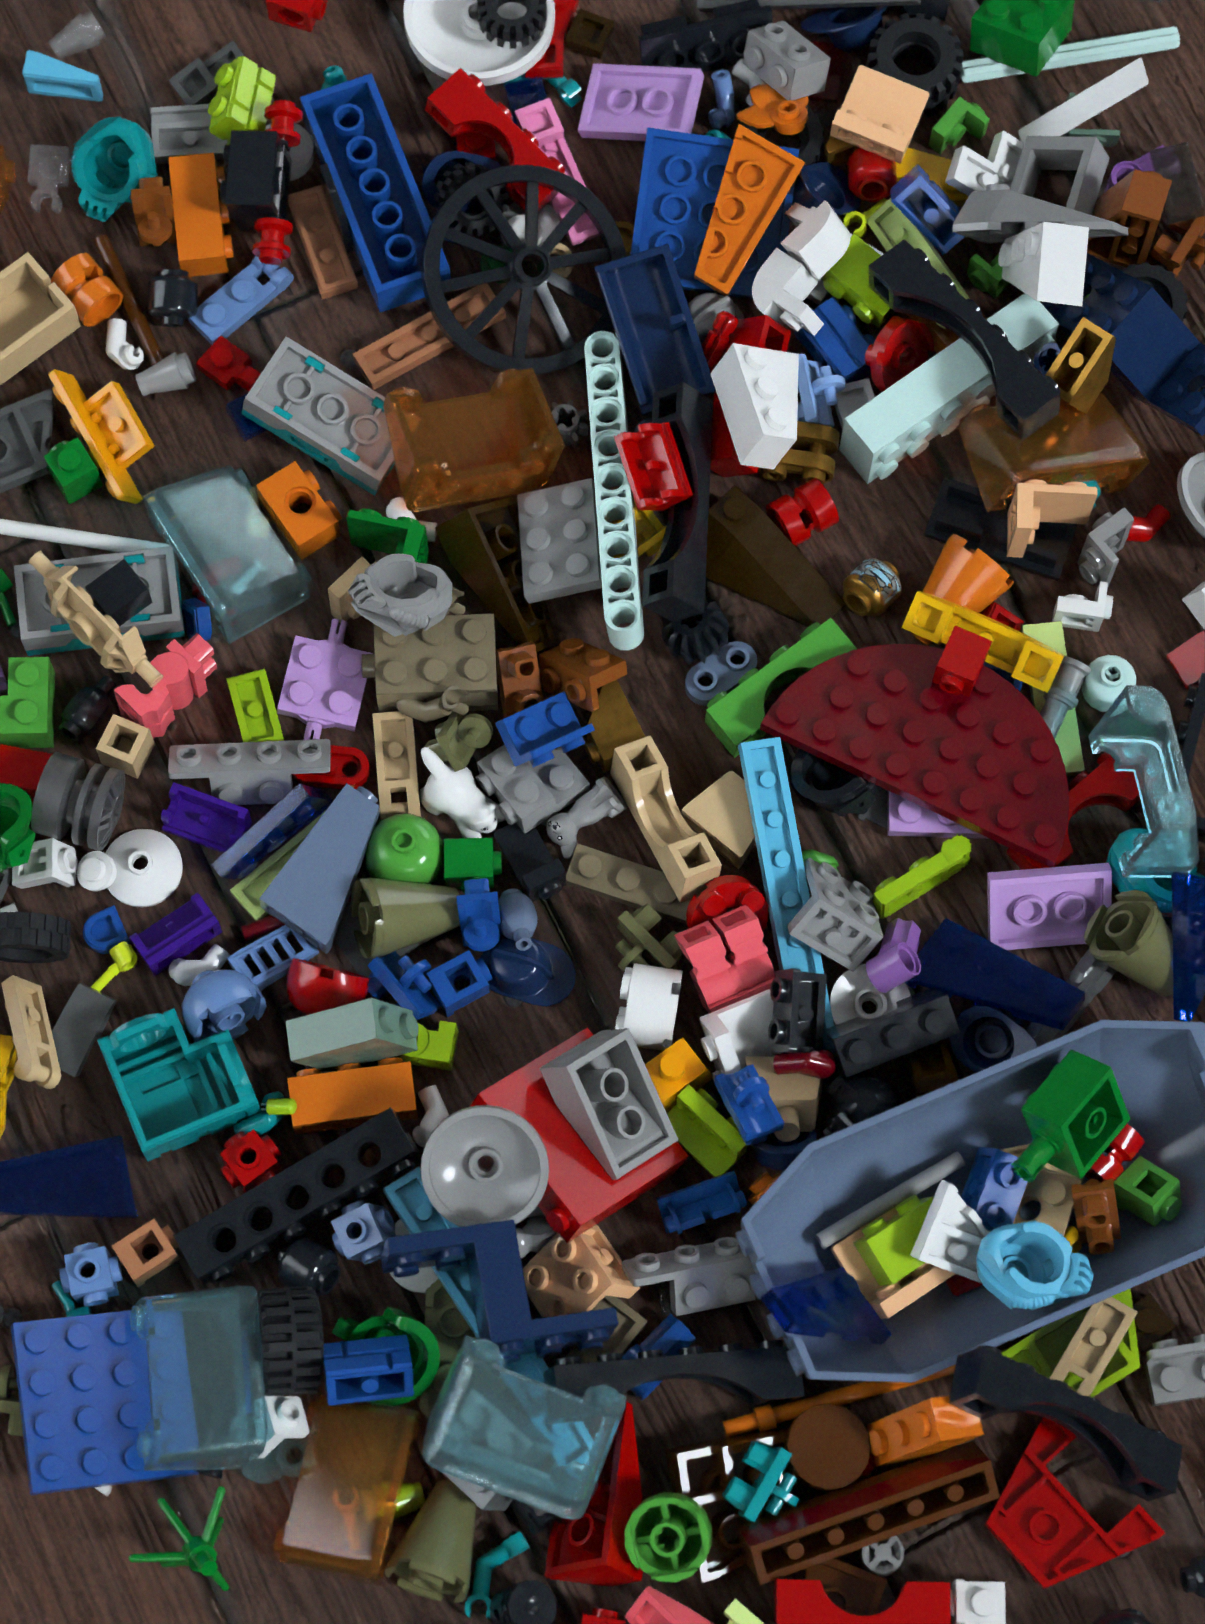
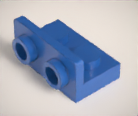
M565 691L495 723L515 767L530 761L533 768L555 758L552 750L561 747L563 753L585 744L582 736L595 730L592 723L584 727L580 726Z
M978 1147L961 1198L968 1207L974 1209L978 1214L983 1226L987 1230L992 1231L1000 1226L1013 1224L1027 1181L1020 1178L1013 1171L1014 1167L1011 1166L1019 1157L997 1148Z

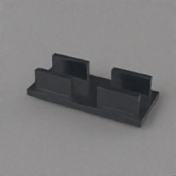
M745 0L713 8L715 18L688 25L685 16L682 15L640 25L642 36L638 37L641 66L700 68L702 72L736 65L741 58H744L748 31L773 23L771 6L761 7L758 0Z
M944 479L924 537L946 543L952 534H956L968 541L964 545V548L968 551L979 548L993 560L1058 581L1077 524L1040 522L1039 529L1035 530L1034 543L1027 544L1023 558L1007 557V524L1011 501L998 497L995 493L953 479L951 481Z

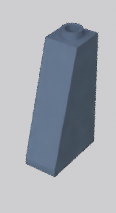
M347 783L259 898L262 909L326 954L333 945L351 896L353 883L357 880L363 864L370 836L380 818V806L376 804L378 799L367 789L361 786L354 789Z

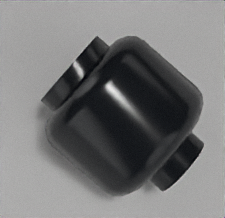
M158 270V276L152 277L148 282L147 311L149 315L160 319V325L164 327H183L184 320H188L196 315L198 299L197 282L188 277V272L184 270Z
M301 1237L293 1243L285 1244L277 1256V1264L279 1265L278 1277L280 1282L286 1287L311 1286L317 1297H319L320 1295L324 1296L330 1293L339 1280L341 1269L338 1266L336 1253L310 1237Z

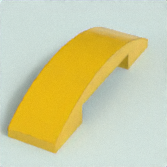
M921 591L916 592L901 628L937 644L940 642L947 644L954 626L992 641L985 660L986 663L1011 673V677L1046 693L1049 692L1065 655L985 615Z

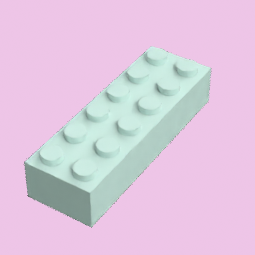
M1026 293L987 319L991 325L997 324L1005 332L1008 342L1016 350L1025 351L1032 359L1033 364L1034 354L1039 352L1044 344L1056 342L1054 339L1059 323L1040 301H1036ZM959 338L844 418L839 450L867 484L877 477L881 480L888 477L897 469L898 462L908 455L911 458L918 456L928 447V441L938 434L942 437L948 435L959 425L961 418L968 413L976 415L989 404L990 398L995 395L992 379L983 361L968 343Z

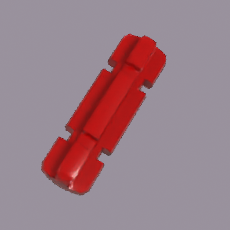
M727 311L717 314L712 324L713 329L709 330L702 344L710 373L714 370V365L718 364L730 340L729 335L730 333L733 334L738 324V318Z

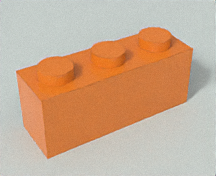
M214 152L168 157L180 269L187 271L188 277L228 273L227 258H234L232 237L231 235H224L223 224L230 223L229 210L225 204H222L220 198L221 182L226 181L224 166L217 167Z
M402 1058L382 1059L378 1061V1066L362 1068L360 1063H348L338 1066L337 1071L321 1073L320 1069L315 1068L304 1069L296 1072V1077L287 1078L289 1098L294 1099L297 1103V1110L291 1115L296 1135L358 1127L390 1107L399 1114L401 1120L418 1118L411 1061L403 1062Z
M950 1395L929 1398L868 1424L870 1451L873 1454L876 1467L918 1461L984 1435L981 1420L950 1404Z

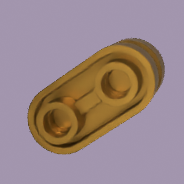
M797 421V440L774 470L759 467L758 471L763 474L765 479L770 481L791 479L801 481L804 484L816 478L824 485L833 480L836 463L833 458L827 455L833 454L838 450L840 433L827 425Z

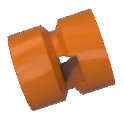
M80 253L69 258L55 271L51 283L55 282L74 304L79 320L83 325L91 327L102 323L118 309L122 303L123 294L109 277L103 276V269L90 254Z

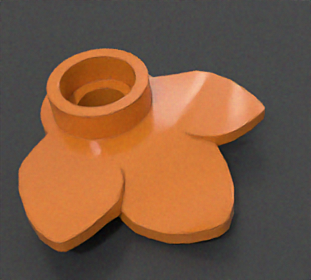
M760 84L750 89V98L754 105L737 113V119L751 127L763 129L774 126L775 130L780 134L794 135L801 132L805 127V123L808 120L806 106L809 100L808 96L796 100H787L768 84Z

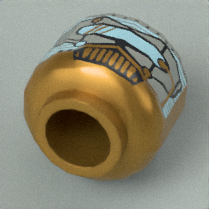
M875 558L864 560L843 581V599L847 607L859 616L876 617L881 615L901 594L899 573L895 566L890 562Z

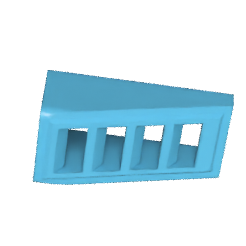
M27 50L22 74L29 93L97 102L102 101L103 91L98 75L42 53Z

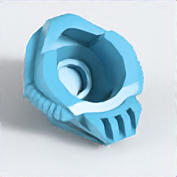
M1037 1220L1004 1225L990 1231L981 1240L976 1256L977 1275L981 1283L1011 1310L1012 1307L1035 1310L1089 1293L1094 1276L1085 1255L1073 1253L1070 1242L1066 1237H1063L1059 1231H1056L1050 1225L1037 1222Z

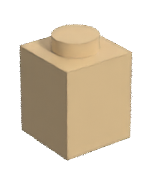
M113 714L96 747V751L103 765L123 770L125 774L138 779L155 742L149 728Z

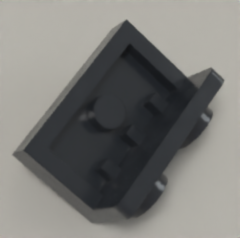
M799 969L775 971V978L770 988V996L773 1001V1020L768 1028V1038L771 1042L772 1054L809 1052L823 1049L827 974L801 972Z

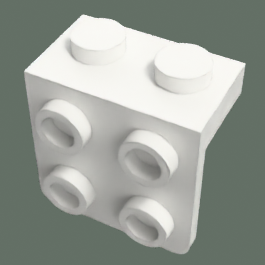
M770 989L699 1017L705 1037L701 1038V1043L710 1062L713 1061L716 1069L712 1073L713 1080L715 1075L732 1074L745 1067V1056H775V1054L771 1053V1042L768 1038L769 1024L773 1020V1001L770 996Z

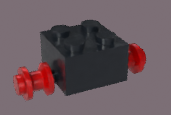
M276 100L273 102V105L265 108L264 117L271 121V128L264 131L231 130L230 144H226L224 147V165L228 168L227 181L221 182V202L226 205L230 218L235 220L241 231L261 233V242L253 244L252 253L259 257L260 262L269 265L281 264L282 260L291 256V248L284 244V237L293 232V224L287 221L292 159L286 148L295 147L300 144L301 135L294 131V124L302 121L303 112L296 107L295 103L288 100Z

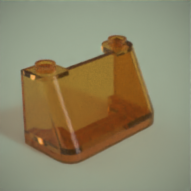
M533 368L522 370L508 369L501 372L493 383L490 392L423 403L422 396L418 390L401 387L392 392H387L383 405L401 495L406 508L413 512L538 489L550 480L565 446Z
M1103 393L1099 394L1087 414L1060 398L1059 414L1024 440L997 415V407H992L991 404H981L972 408L969 411L970 415L958 427L987 512L1005 509L1007 506L1005 499L1014 495L1017 483H1024L1032 479L1043 480L1051 485L1097 480L1098 486H1105L1107 493L1124 491L1150 462L1142 442Z
M321 1394L318 1402L311 1400L306 1419L308 1426L311 1427L287 1526H279L273 1551L280 1553L279 1560L281 1564L381 1587L386 1567L384 1565L386 1553L383 1552L384 1550L388 1551L389 1538L408 1460L412 1454L410 1443L417 1440L421 1417L419 1411L372 1402L328 1406L327 1395Z

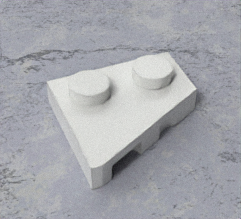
M941 1180L911 1256L981 1283L977 1275L976 1256L981 1240L990 1231L983 1226L981 1218L974 1209L968 1207L957 1193L958 1189L951 1183Z

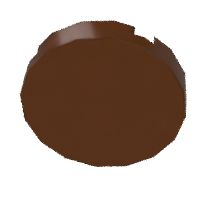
M833 1404L813 1406L798 1415L787 1430L784 1449L792 1453L788 1462L795 1477L808 1487L822 1491L844 1488L858 1479L868 1464L871 1449L868 1432L860 1419L845 1407Z

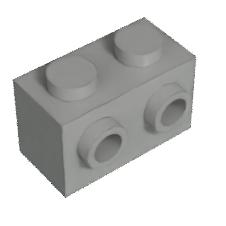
M783 20L748 31L743 64L785 99L796 100L824 91L831 58Z

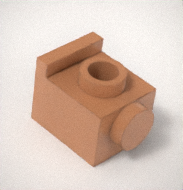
M152 1219L112 1245V1248L137 1287L142 1286L146 1280L180 1259L175 1252V1249L179 1247L173 1236L175 1234L168 1224L160 1228L155 1219ZM148 1247H157L159 1251L157 1256L151 1260L144 1258V1251Z

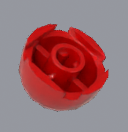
M293 958L287 974L286 989L288 998L293 1006L303 1013L310 1015L365 1000L370 978L343 969L338 970L327 967V965Z

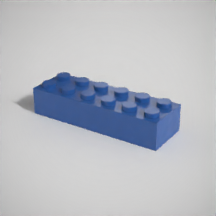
M372 73L300 97L304 123L311 136L321 165L326 163L328 165L346 214L352 245L379 313L425 298L421 278V260L424 241L431 220ZM442 248L440 253L441 281L451 279L450 267Z

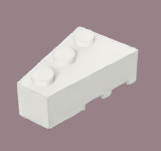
M1042 222L1005 239V243L1001 245L998 258L999 266L1003 267L1002 278L1036 301L1082 306L1089 227Z
M733 343L711 372L740 465L774 470L797 440L799 354Z

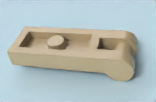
M400 711L372 713L380 818L383 820L391 815L411 813L421 817L413 718L401 714ZM407 792V802L392 803L391 793Z
M12 975L3 981L1 985L13 1035L12 1041L18 1057L14 1066V1074L18 1079L26 1082L35 1080L38 1086L53 1089L60 1081L61 1070L42 986Z
M1113 1297L1091 1305L1050 1379L1064 1382L1070 1371L1082 1378L1083 1382L1078 1391L1069 1386V1389L1083 1396H1090L1138 1312Z

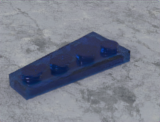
M947 918L943 920L917 954L921 964V972L905 982L907 986L916 988L917 985L928 988L934 987L947 994L948 998L956 995L973 1000L976 1006H994L1012 1011V1016L1060 1030L1065 1029L1085 1001L1084 991Z
M122 1135L0 1161V1215L138 1218Z

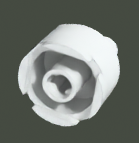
M634 963L633 968L625 967L620 999L627 1000V1006H620L615 1029L629 1028L637 1047L664 1051L671 1046L683 970Z

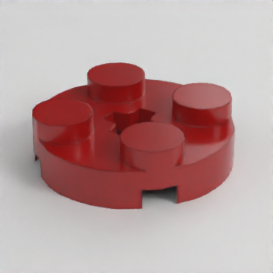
M898 316L892 317L882 328L875 342L869 345L865 352V363L870 366L872 380L881 392L927 361L928 351L934 352L931 332L924 323Z
M724 875L710 880L705 884L707 888L698 897L696 894L693 896L687 908L686 922L688 929L709 921L717 931L712 919L726 913L728 908L734 910L743 905H747L758 917L762 931L765 930L769 916L767 901L759 889L751 884L749 880L738 875ZM722 940L723 945L726 949V955H729L731 953V950Z

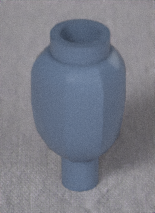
M514 888L508 889L499 898L500 929L503 936L515 941L518 950L525 951L532 946L531 937L537 927L536 909L531 899L522 891Z

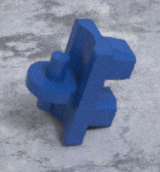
M486 878L464 881L465 895L456 896L463 946H468L475 951H487L503 939L500 928L501 916L498 893L490 892L489 880Z
M394 951L383 958H374L367 965L372 971L369 975L368 991L373 997L381 999L390 993L397 1001L395 1005L412 1010L416 1020L434 1014L441 1007L429 992L433 985L425 975L432 966L426 959L414 964L408 955L401 958Z
M753 1064L732 1074L715 1075L714 1084L746 1145L750 1146L766 1141L770 1133L783 1130L784 1121L768 1093L770 1090L766 1079L759 1076Z

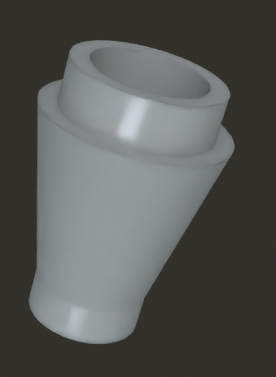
M174 352L145 371L135 375L143 396L188 389V384L196 382L194 369L186 352L179 355Z

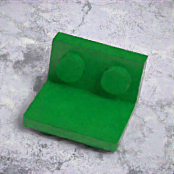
M372 509L348 510L346 520L352 546L388 554L412 555L415 562L427 564L429 549L425 525H421L419 521L410 517H398L397 519L383 517L379 512Z

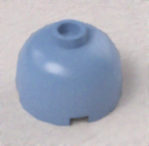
M207 970L198 974L193 979L191 987L187 990L181 1005L182 1017L194 1043L227 1029L232 1040L249 1030L245 1023L253 1015L257 1021L263 1016L266 1009V1001L258 987L249 977L235 970Z

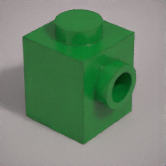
M78 437L70 442L62 441L50 449L48 454L44 455L49 473L69 505L103 486L96 465Z
M493 838L444 839L445 886L461 889L465 893L464 881L486 878L489 880V887L494 888V875H502L501 851H494Z

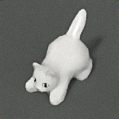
M427 747L421 749L420 753L423 762L431 772V775L428 777L426 785L420 789V801L429 813L436 816L442 813L448 814L457 825L463 838H482L481 833L492 832L497 827V822L505 820L498 808V804L488 798L476 786L470 769L466 767L455 772L450 763L445 764L432 750Z

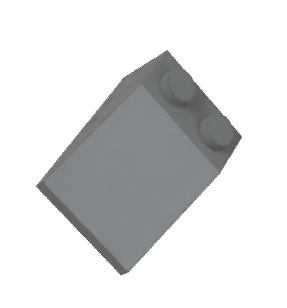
M629 1028L601 1030L539 1068L556 1106L612 1180L619 1179L678 1141V1137Z

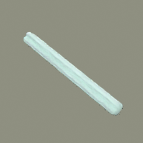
M1170 26L1061 44L1041 71L1176 49L1179 47L1180 36L1177 27ZM988 57L962 61L960 78L963 83H971L1025 74V72Z

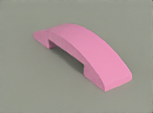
M550 98L515 110L514 114L521 130L524 128L529 130L538 140V147L547 157H555L565 168V175L570 176L585 186L564 138V129ZM561 193L549 202L556 211L560 221L575 204ZM584 212L566 233V236L573 246L600 236L591 219Z

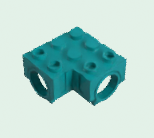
M175 1008L163 1012V1014L154 1013L133 1019L116 1028L110 1036L107 1035L97 1040L147 1162L161 1157L160 1154L167 1151H175L199 1141V1138L203 1136L213 1135L237 1124V1122L262 1111L228 1029L189 1044Z

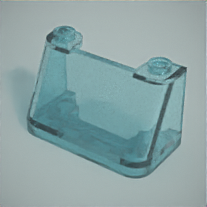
M231 465L156 488L143 496L150 521L159 535L162 534L165 541L173 546L175 553L205 598L206 604L210 606V612H213L218 622L221 623L218 628L228 644L309 599L310 594L307 584L312 581L301 561L293 562L251 497L248 490L252 487L241 468L234 470Z
M1126 685L1088 736L1092 753L1100 754L1101 751L1110 754L1115 760L1113 764L1115 771L1134 772L1149 834H1138L1133 840L1134 849L1125 851L1118 859L1122 876L1141 878L1185 877L1194 869L1199 861L1197 818L1170 708L1165 696L1159 690L1150 686Z
M231 1286L140 1298L131 1309L130 1325L132 1331H137L140 1340H147L151 1420L147 1423L145 1431L139 1432L137 1438L139 1457H144V1471L244 1469L263 1453L267 1439L259 1308L256 1289L254 1286Z
M466 1335L428 1418L422 1450L423 1458L430 1466L446 1474L563 1518H581L591 1500L625 1410L626 1396L619 1394L617 1390L610 1386L598 1385L597 1387L587 1388L583 1398L518 1374L503 1368L504 1357L495 1343L487 1339H475Z

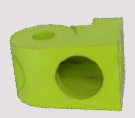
M440 1020L438 1031L427 1030L422 1024L418 1023L419 1032L416 1037L418 1050L399 1055V1057L404 1062L411 1061L412 1065L452 1071L459 1033L457 1024Z

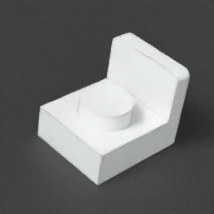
M1099 582L1094 601H1090L1085 596L1070 594L1065 597L1058 596L1053 610L1052 622L1062 621V627L1099 632L1103 619H1110L1113 607V596L1107 595L1108 582Z
M54 838L33 842L28 863L12 867V885L20 889L52 882L59 883L65 887L75 886L76 870L78 867L75 848Z
M264 1396L239 1420L249 1458H265L285 1438H305L310 1433L302 1401L298 1396Z
M955 1579L952 1582V1589H950L952 1624H1006L1005 1582L965 1581L964 1579Z

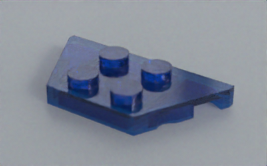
M1174 871L1172 873L1173 1017L1177 1021L1190 1022L1205 994V878Z

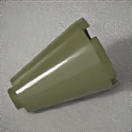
M370 877L355 881L351 892V917H358L361 930H354L359 951L367 959L381 957L460 927L456 898L459 895L458 890L455 887Z
M1131 890L1115 895L1114 897L1118 901L1108 908L1102 904L1089 920L1084 934L1085 943L1089 946V951L1093 957L1160 996H1170L1180 992L1189 978V968L1156 902L1146 892Z
M449 1478L436 1483L389 1558L385 1567V1575L389 1579L392 1573L399 1577L396 1585L418 1596L442 1602L444 1594L455 1595L453 1603H459L466 1599L469 1591L476 1504Z

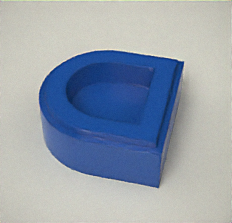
M196 598L183 600L184 626L189 639L198 633L204 640H210L212 635L210 606Z
M115 905L94 913L86 920L83 926V937L88 947L96 953L109 954L111 948L123 941L131 945Z

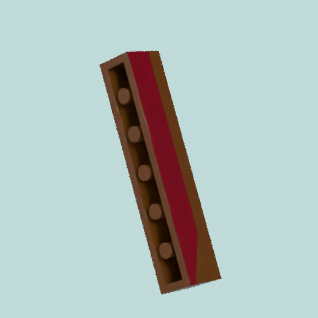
M970 1441L801 1502L796 1507L790 1506L779 1510L777 1516L768 1514L757 1518L755 1522L749 1521L736 1526L746 1564L760 1585L998 1499L1000 1496L990 1459L974 1441Z

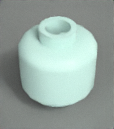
M1105 655L1098 657L1089 665L1092 670L1089 675L1085 676L1082 684L1083 696L1087 703L1098 711L1113 712L1120 710L1129 702L1136 688L1135 671L1131 664L1120 656Z

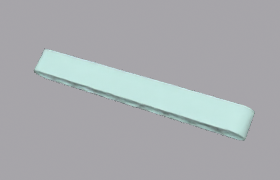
M599 331L587 338L584 349L604 619L610 643L619 650H631L642 642L644 638L634 498L614 436L622 432H628L624 371L617 337L608 331ZM608 420H614L613 422L603 423ZM610 453H617V454H615V455H613V456H606L607 454H610ZM619 486L618 489L608 490L610 487ZM614 520H623L620 523L611 524ZM617 554H626L620 558H613ZM620 588H628V590L625 592H615L617 589ZM621 623H631V625L624 628L617 627Z

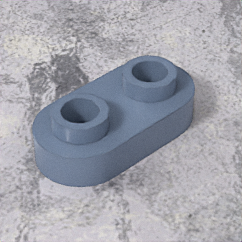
M730 642L720 648L719 656L711 654L706 658L705 664L701 661L688 671L685 679V691L688 698L698 705L706 706L718 693L726 691L728 694L739 686L738 681L745 673L756 668L757 656L754 649L744 642ZM739 655L745 661L740 665H736L731 662L730 658ZM701 677H708L712 680V684L702 686L698 683V680Z

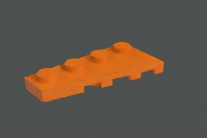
M739 123L694 274L696 280L725 297L730 293L805 165V162Z

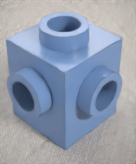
M364 1200L345 1206L341 1210L343 1215L331 1221L335 1233L332 1234V1239L338 1252L342 1256H346L348 1260L362 1261L364 1264L381 1259L386 1239L396 1236L394 1232L396 1229L395 1223L388 1210L381 1205L365 1204ZM359 1227H362V1233H361V1234H360L359 1229H358Z
M86 1243L74 1247V1253L64 1255L66 1267L59 1269L62 1289L64 1293L71 1292V1296L77 1304L83 1303L86 1307L101 1305L108 1302L109 1297L119 1295L117 1281L123 1280L118 1256L112 1257L106 1246L99 1247L98 1243ZM92 1267L96 1268L93 1276L89 1278L81 1276V1270Z

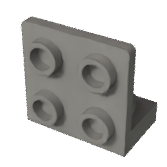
M808 858L804 862V867L812 896L787 925L788 932L791 936L854 972L883 938L878 920L879 915L875 910L872 900L873 895L862 883L858 881L851 883L841 877L840 873L832 865L826 862L819 864L813 859Z

